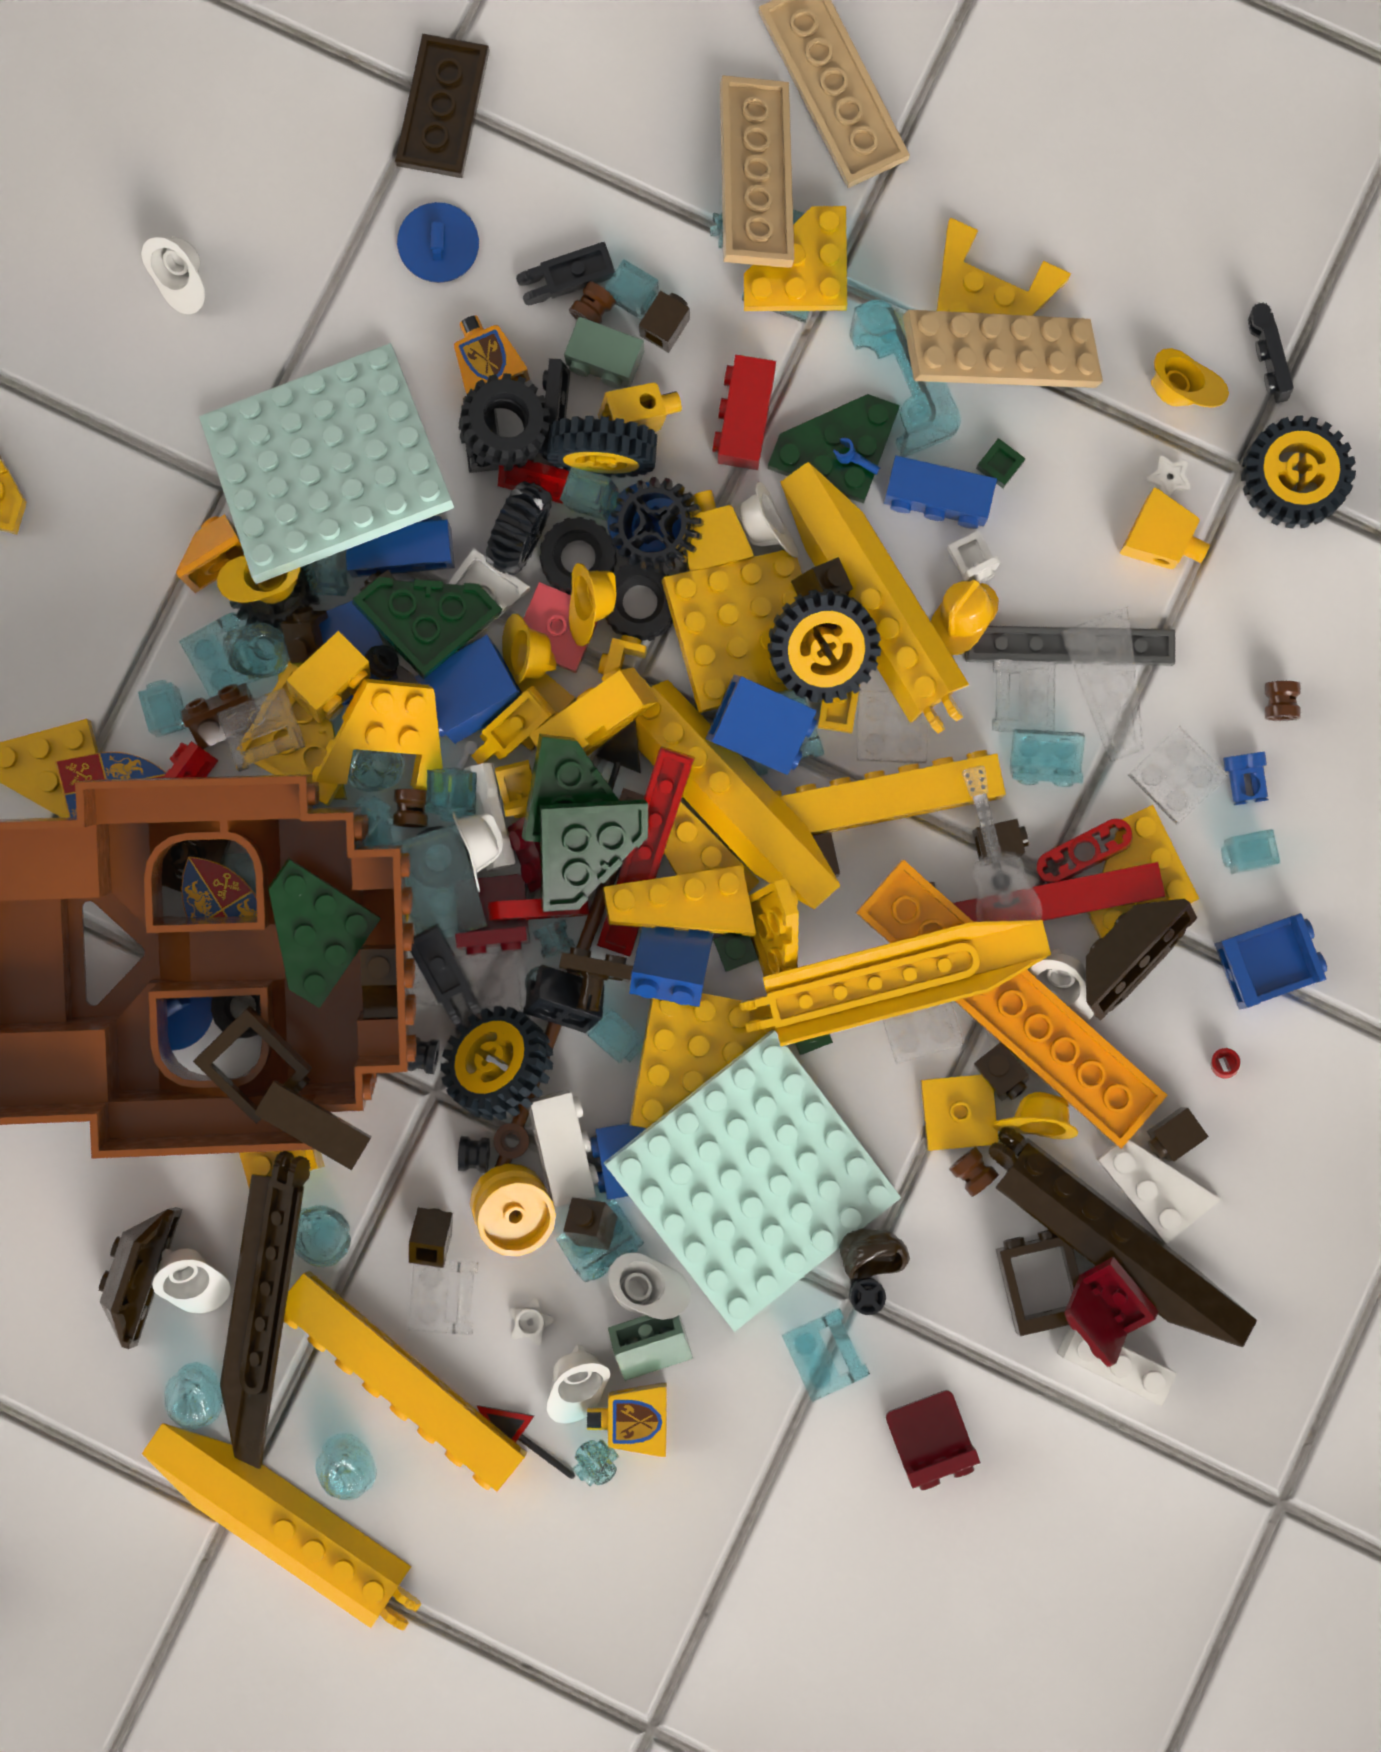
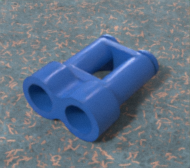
M1265 751L1223 758L1225 772L1229 771L1234 805L1247 804L1246 800L1256 799L1254 802L1269 800L1266 798L1268 797L1264 772V766L1267 765ZM1250 773L1253 796L1246 795L1244 774Z

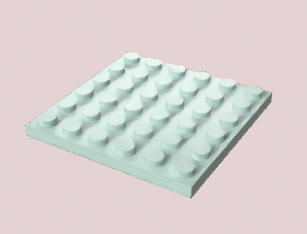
M391 343L199 416L250 574L255 584L454 508Z
M773 1029L604 1162L608 1170L734 1332L835 1252L847 1233L866 1227L901 1198L786 1045L780 1046L779 1035Z

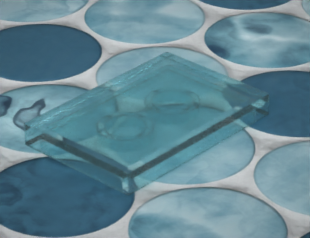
M456 824L389 844L403 845V853H410V875L404 878L405 887H412L413 908L410 911L416 934L437 923L445 938L455 936L456 933H465L488 926L464 842Z

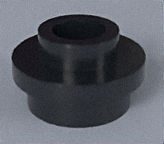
M387 645L373 646L365 654V658L369 661L370 672L376 677L389 679L396 673L399 666V658L391 647Z

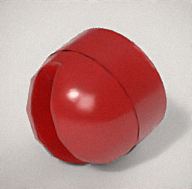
M1229 1048L1217 1050L1211 1059L1212 1072L1222 1079L1231 1078L1237 1074L1240 1067L1239 1055ZM1218 1059H1224L1228 1069L1227 1072L1223 1070Z

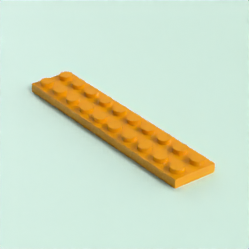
M904 859L897 864L855 912L888 943L973 922ZM1027 969L989 992L955 1000L972 1018L999 1042L1004 1044L1008 1050L1121 1149L1168 1096Z

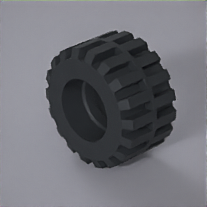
M507 373L503 374L502 379H498L496 374L490 375L486 383L481 379L476 383L474 390L470 389L463 403L458 427L461 430V443L467 444L465 451L469 456H472L474 453L477 455V463L483 465L485 461L491 463L489 469L497 471L499 465L504 466V471H512L513 466L516 464L518 468L526 466L528 459L532 461L537 456L538 451L541 450L549 430L550 423H548L550 412L549 408H544L546 404L544 395L537 397L538 388L533 383L529 387L524 384L526 379L521 376L518 377L517 381L511 380V374ZM493 409H508L521 419L524 431L514 437L496 435L486 425L484 415Z

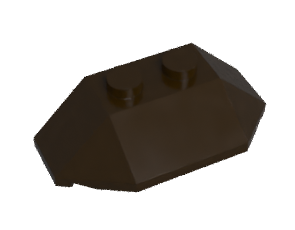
M1184 898L1134 905L1127 913H1123L1117 918L1114 927L1103 938L1098 939L1091 946L1090 952L1086 955V1002L1095 1017L1100 1021L1134 991L1174 948L1185 934L1187 927H1190L1195 922L1197 916L1189 901Z
M177 1207L166 1209L122 1232L121 1237L117 1236L112 1245L110 1256L114 1259L110 1271L106 1270L101 1278L99 1291L102 1292L99 1302L122 1348L131 1349L138 1346L155 1294L152 1286L153 1278L158 1272V1267L162 1260V1252L165 1249H170L183 1209Z

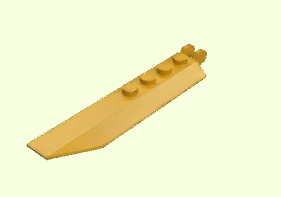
M807 462L780 481L805 551L814 566L839 557L853 587L848 597L856 599L868 611L877 625L876 629L881 641H878L881 655L876 657L878 671L909 722H914L923 712L931 727L939 734L945 730V727L933 707L942 701L952 719L956 722L962 719V712L951 695L954 691L970 684L863 511L813 465Z
M642 678L658 702L635 719L638 750L653 766L661 746L695 757L682 797L756 876L770 884L787 878L789 885L796 891L798 900L810 908L816 909L841 885L808 827L738 753L705 739L711 724L669 680L650 687Z
M1043 920L969 922L763 976L767 995L748 999L739 1004L742 1011L754 1010L769 1004L772 1017L751 1020L745 1024L747 1032L775 1026L776 1032L779 1035L780 1046H785L989 992L1050 956L1051 951Z
M162 1423L142 1452V1455L194 1507L371 1628L380 1615L393 1627L402 1631L405 1630L409 1624L407 1619L387 1605L392 1596L409 1610L416 1612L421 1606L420 1600L399 1586L412 1566L262 1464L261 1468L258 1469L235 1458L232 1444Z

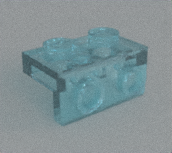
M1014 729L1010 759L1012 778L1026 785H1035L1039 781H1050L1056 786L1071 787L1074 783H1083L1084 733Z

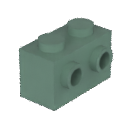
M579 317L564 353L565 362L569 366L570 371L577 375L588 377L591 374L602 378L601 381L612 388L619 389L621 386L628 388L632 385L645 352L644 340Z
M645 1315L608 1327L614 1356L625 1381L693 1359L680 1315L673 1319L665 1320Z

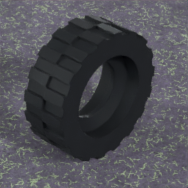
M578 516L574 519L569 517L564 519L563 522L554 524L553 528L544 535L545 539L540 545V563L547 581L555 589L571 595L572 572H569L563 566L561 554L565 546L573 541H584L594 549L595 562L588 571L615 572L614 568L617 558L615 546L611 541L612 537L608 535L606 528L598 525L595 520H587L584 517Z
M640 563L635 567L631 565L619 567L617 572H613L616 579L615 607L613 612L607 615L605 619L617 635L619 633L620 635L632 636L640 639L641 642L643 640H655V637L662 636L666 633L667 628H671L673 625L661 582L669 574L666 575L663 570L661 573H656L652 566L648 572H644L640 569ZM634 586H646L657 597V607L653 614L647 618H633L627 614L623 607L624 595Z

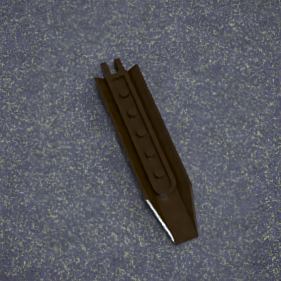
M1009 1127L1001 1129L998 1139L1002 1143H992L988 1150L990 1157L1007 1170L1005 1176L995 1187L998 1191L1095 1266L1114 1257L1159 1311L1158 1315L1167 1322L1239 1347H1244L1257 1322L1256 1318L1192 1264L1029 1138L1025 1140L1024 1136Z
M280 1151L277 1157H275L272 1176L256 1174L251 1176L220 1379V1389L234 1457L258 1469L262 1466L305 1187L303 1185L309 1179V1169L311 1168L310 1160L302 1156L294 1158V1155L288 1151Z

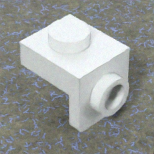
M979 530L947 546V550L963 581H972L974 579L981 584L996 575L994 570L997 569L1000 561L997 556H992Z

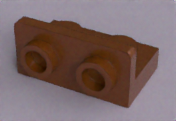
M246 683L239 686L237 684H230L219 690L216 696L206 700L198 698L189 702L185 709L182 710V722L185 727L189 728L197 745L205 749L249 730L260 710Z

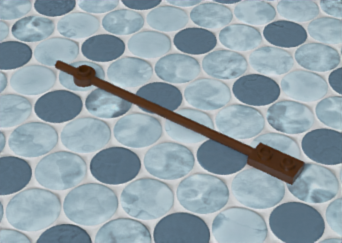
M623 788L619 800H642L645 795ZM620 867L604 884L602 882L599 884L576 948L590 951L606 908L603 887L614 885ZM567 971V973L580 977V973ZM548 1021L544 1033L550 1040L548 1045L554 1048L562 1026ZM533 1093L528 1096L529 1099L536 1097ZM520 1103L518 1104L520 1114L514 1116L511 1123L502 1125L494 1135V1147L499 1153L495 1167L511 1164L512 1159L522 1156L529 1148L530 1136L524 1128L529 1112ZM509 1134H515L519 1139L518 1145L514 1148L509 1147L506 1143V1138Z

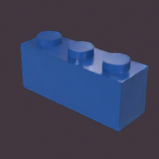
M895 455L884 504L891 505L890 509L899 513H910L911 510L924 513V517L930 520L944 521V518L958 521L957 524L962 527L977 529L978 526L984 527L988 520L997 478Z
M432 516L422 520V522L411 524L345 550L347 571L352 578L367 577L379 571L384 573L386 570H389L391 574L455 568L452 529L448 519L442 520L440 516Z

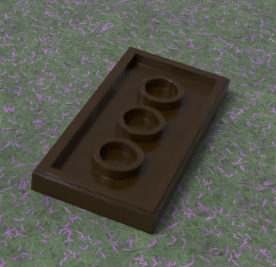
M422 33L395 158L396 166L463 178L489 56L488 45Z

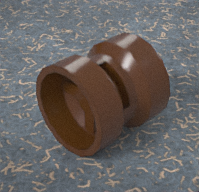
M590 281L584 287L581 299L574 301L569 308V312L576 320L582 317L601 324L603 314L611 311L616 304V300L603 287Z
M1272 681L1265 683V695L1269 698L1268 705L1265 707L1266 720L1291 721L1301 718V707L1297 704L1296 700L1301 694L1300 682Z
M395 789L394 802L397 804V811L393 814L392 825L408 828L428 827V815L425 813V805L429 802V791Z
M977 1147L965 1153L949 1168L956 1178L965 1180V1189L971 1197L980 1193L999 1176L992 1166L984 1165L983 1155Z

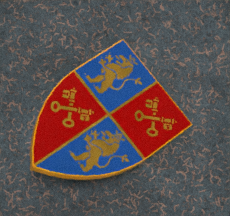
M101 752L55 761L69 817H77L75 782L105 779L163 778L166 774L163 769L139 756L122 752Z
M188 857L183 872L181 889L182 902L187 918L257 916L256 894L241 876L228 867L212 860Z

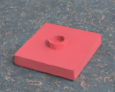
M539 582L523 619L529 628L544 633L549 637L551 651L554 654L557 666L577 673L589 643L585 646H579L572 638L569 626L571 595ZM599 621L595 622L593 633Z

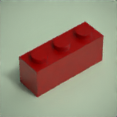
M735 354L734 366L727 365L724 386H730L728 399L721 398L718 419H723L724 423L722 432L715 431L712 452L718 453V464L752 470L759 469L776 371V361Z

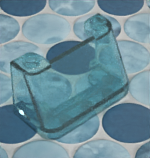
M872 300L854 307L849 336L855 350L862 347L870 348L876 353L878 359L893 353L896 357L912 395L905 400L901 407L900 417L905 432L895 442L900 456L907 457L954 437L959 430L961 417L946 382L914 381L902 317L908 310L886 301Z

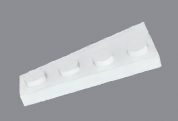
M474 548L448 584H479L502 608V612L459 650L463 649L531 590L530 586L508 573L504 574L493 568V566L486 562V556ZM398 653L399 666L413 676L419 675Z

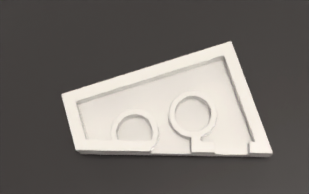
M1130 1140L1122 1149L1114 1145L1096 1159L1165 1244L1169 1243L1221 1200Z

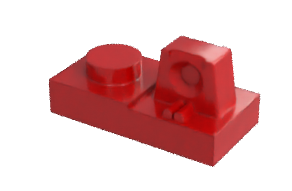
M528 459L526 466L518 468L516 464L513 466L512 471H504V466L499 465L497 486L513 490L516 485L523 481L531 484L535 483L550 492L553 502L564 504L568 491L570 471L539 462L534 463V459L532 461Z
M192 741L189 745L181 742L180 746L169 758L174 765L171 769L169 768L163 778L207 777L219 760Z

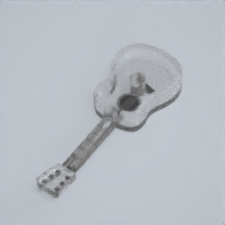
M980 765L964 769L962 774L970 797L973 796L987 856L979 859L973 866V874L978 886L975 905L977 922L1041 920L1042 905L1035 889L1025 878L1022 859L1017 853L1001 852L987 797L989 791L985 767Z

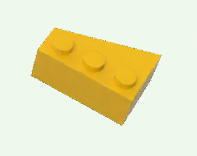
M616 667L601 678L603 681L601 684L581 693L576 698L577 701L556 713L550 720L531 732L529 737L536 747L539 733L575 738L586 755L589 756L658 701L634 667L622 670Z

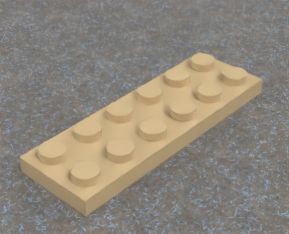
M772 0L759 6V14L846 187L855 186L908 161L910 154L832 1Z
M722 75L720 81L723 262L792 268L794 263L789 82Z
M908 310L902 316L914 381L1096 388L1103 382L1091 319Z

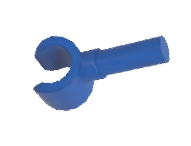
M841 438V444L850 448V450L846 454H840L838 451L833 450L837 460L843 464L853 462L877 475L880 467L857 453L850 439Z

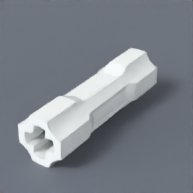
M490 762L469 766L463 769L475 815L483 813L493 815L503 838L502 852L495 861L486 866V870L492 872L515 866V856L504 821L493 764Z

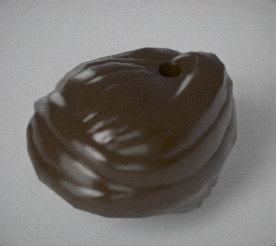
M858 1229L847 1233L839 1245L843 1267L850 1279L858 1280L879 1274L898 1273L905 1269L910 1260L908 1249L904 1242L887 1230Z

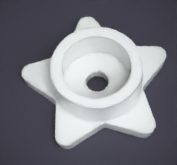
M1159 456L1158 470L1146 478L1147 482L1155 484L1159 490L1169 497L1176 490H1190L1191 484L1184 475L1188 465L1186 460L1172 463L1165 456ZM1168 474H1172V475H1173V479H1172V480H1169V479L1167 478V475H1168Z
M532 1299L525 1309H509V1313L515 1321L511 1338L528 1337L535 1344L540 1345L542 1342V1330L554 1322V1318L541 1313L538 1299ZM533 1319V1325H528L527 1320Z

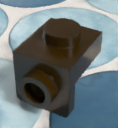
M302 607L292 612L293 616L280 624L291 663H304L324 644L319 624L328 618L326 610L313 611L312 607Z
M1001 1042L974 1063L975 1068L997 1093V1097L1001 1101L1007 1097L1012 1101L1028 1088L1025 1083L1029 1080V1074Z

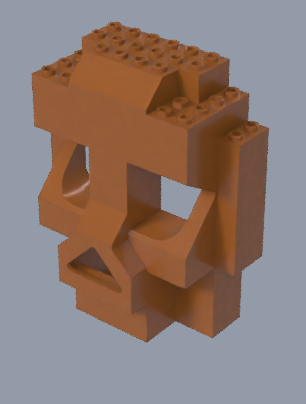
M312 774L75 782L77 817L0 819V1125L90 1121L91 1159L315 1150L263 1119L256 1124L207 1075L189 1071L178 1062L171 1050L168 1037L167 998L260 995L261 1017L312 1067L306 1075L310 1082L298 1094L329 1112L364 1111L366 1101L372 1100L375 1083H377V1073L408 1072L409 1062H415L416 1034L409 1035V1025H414L416 1015V994H409V988H413L415 980V959L408 958L407 951H412L414 926L413 922H406V914H410L413 908L412 887H405L404 878L410 875V853H403V845L363 846V839L369 835L368 814H361V807L313 808V805L319 804V783L312 782ZM226 839L236 841L247 850L253 861L256 875L257 916L200 918L163 916L162 866L163 859L168 850L177 842L186 840ZM288 857L380 916V921L363 945L396 944L398 1018L363 1019L360 950L320 1008L288 989L268 886ZM87 901L95 903L140 944L145 951L144 956L97 1005H91L87 1000L83 906ZM262 1039L261 1053L256 1065L247 1073L229 1079L258 1107L274 1080L283 1084L296 1071Z

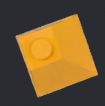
M225 514L221 517H211L201 525L202 529L194 534L176 571L178 577L194 593L216 581L220 569L228 561L244 555L237 531Z

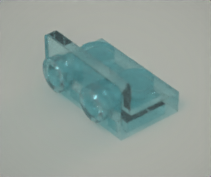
M615 1199L607 1204L618 1216L609 1250L577 1246L565 1233L556 1238L574 1271L584 1282L601 1278L607 1273L608 1268L616 1258L625 1253H636L638 1248L644 1244V1241L635 1231Z

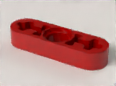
M1110 819L1044 853L1037 862V872L1040 878L1047 884L1068 880L1127 850L1133 840L1131 827L1122 819ZM1116 827L1118 831L1125 830L1126 833L1122 835V843L1117 844L1115 840H1111L1104 844L1108 851L1101 853L1100 845L1094 836L1100 834L1101 841L1111 836L1110 829ZM1081 843H1090L1095 848V854L1088 861H1080L1075 857V848ZM1068 850L1069 857L1076 867L1070 870L1068 863L1059 867L1060 874L1054 877L1051 872L1045 874L1044 870L1048 868L1046 862L1053 860L1057 864L1066 860L1062 853Z
M541 899L495 901L488 903L489 921L581 917L589 915V905L587 900L579 910L543 912Z

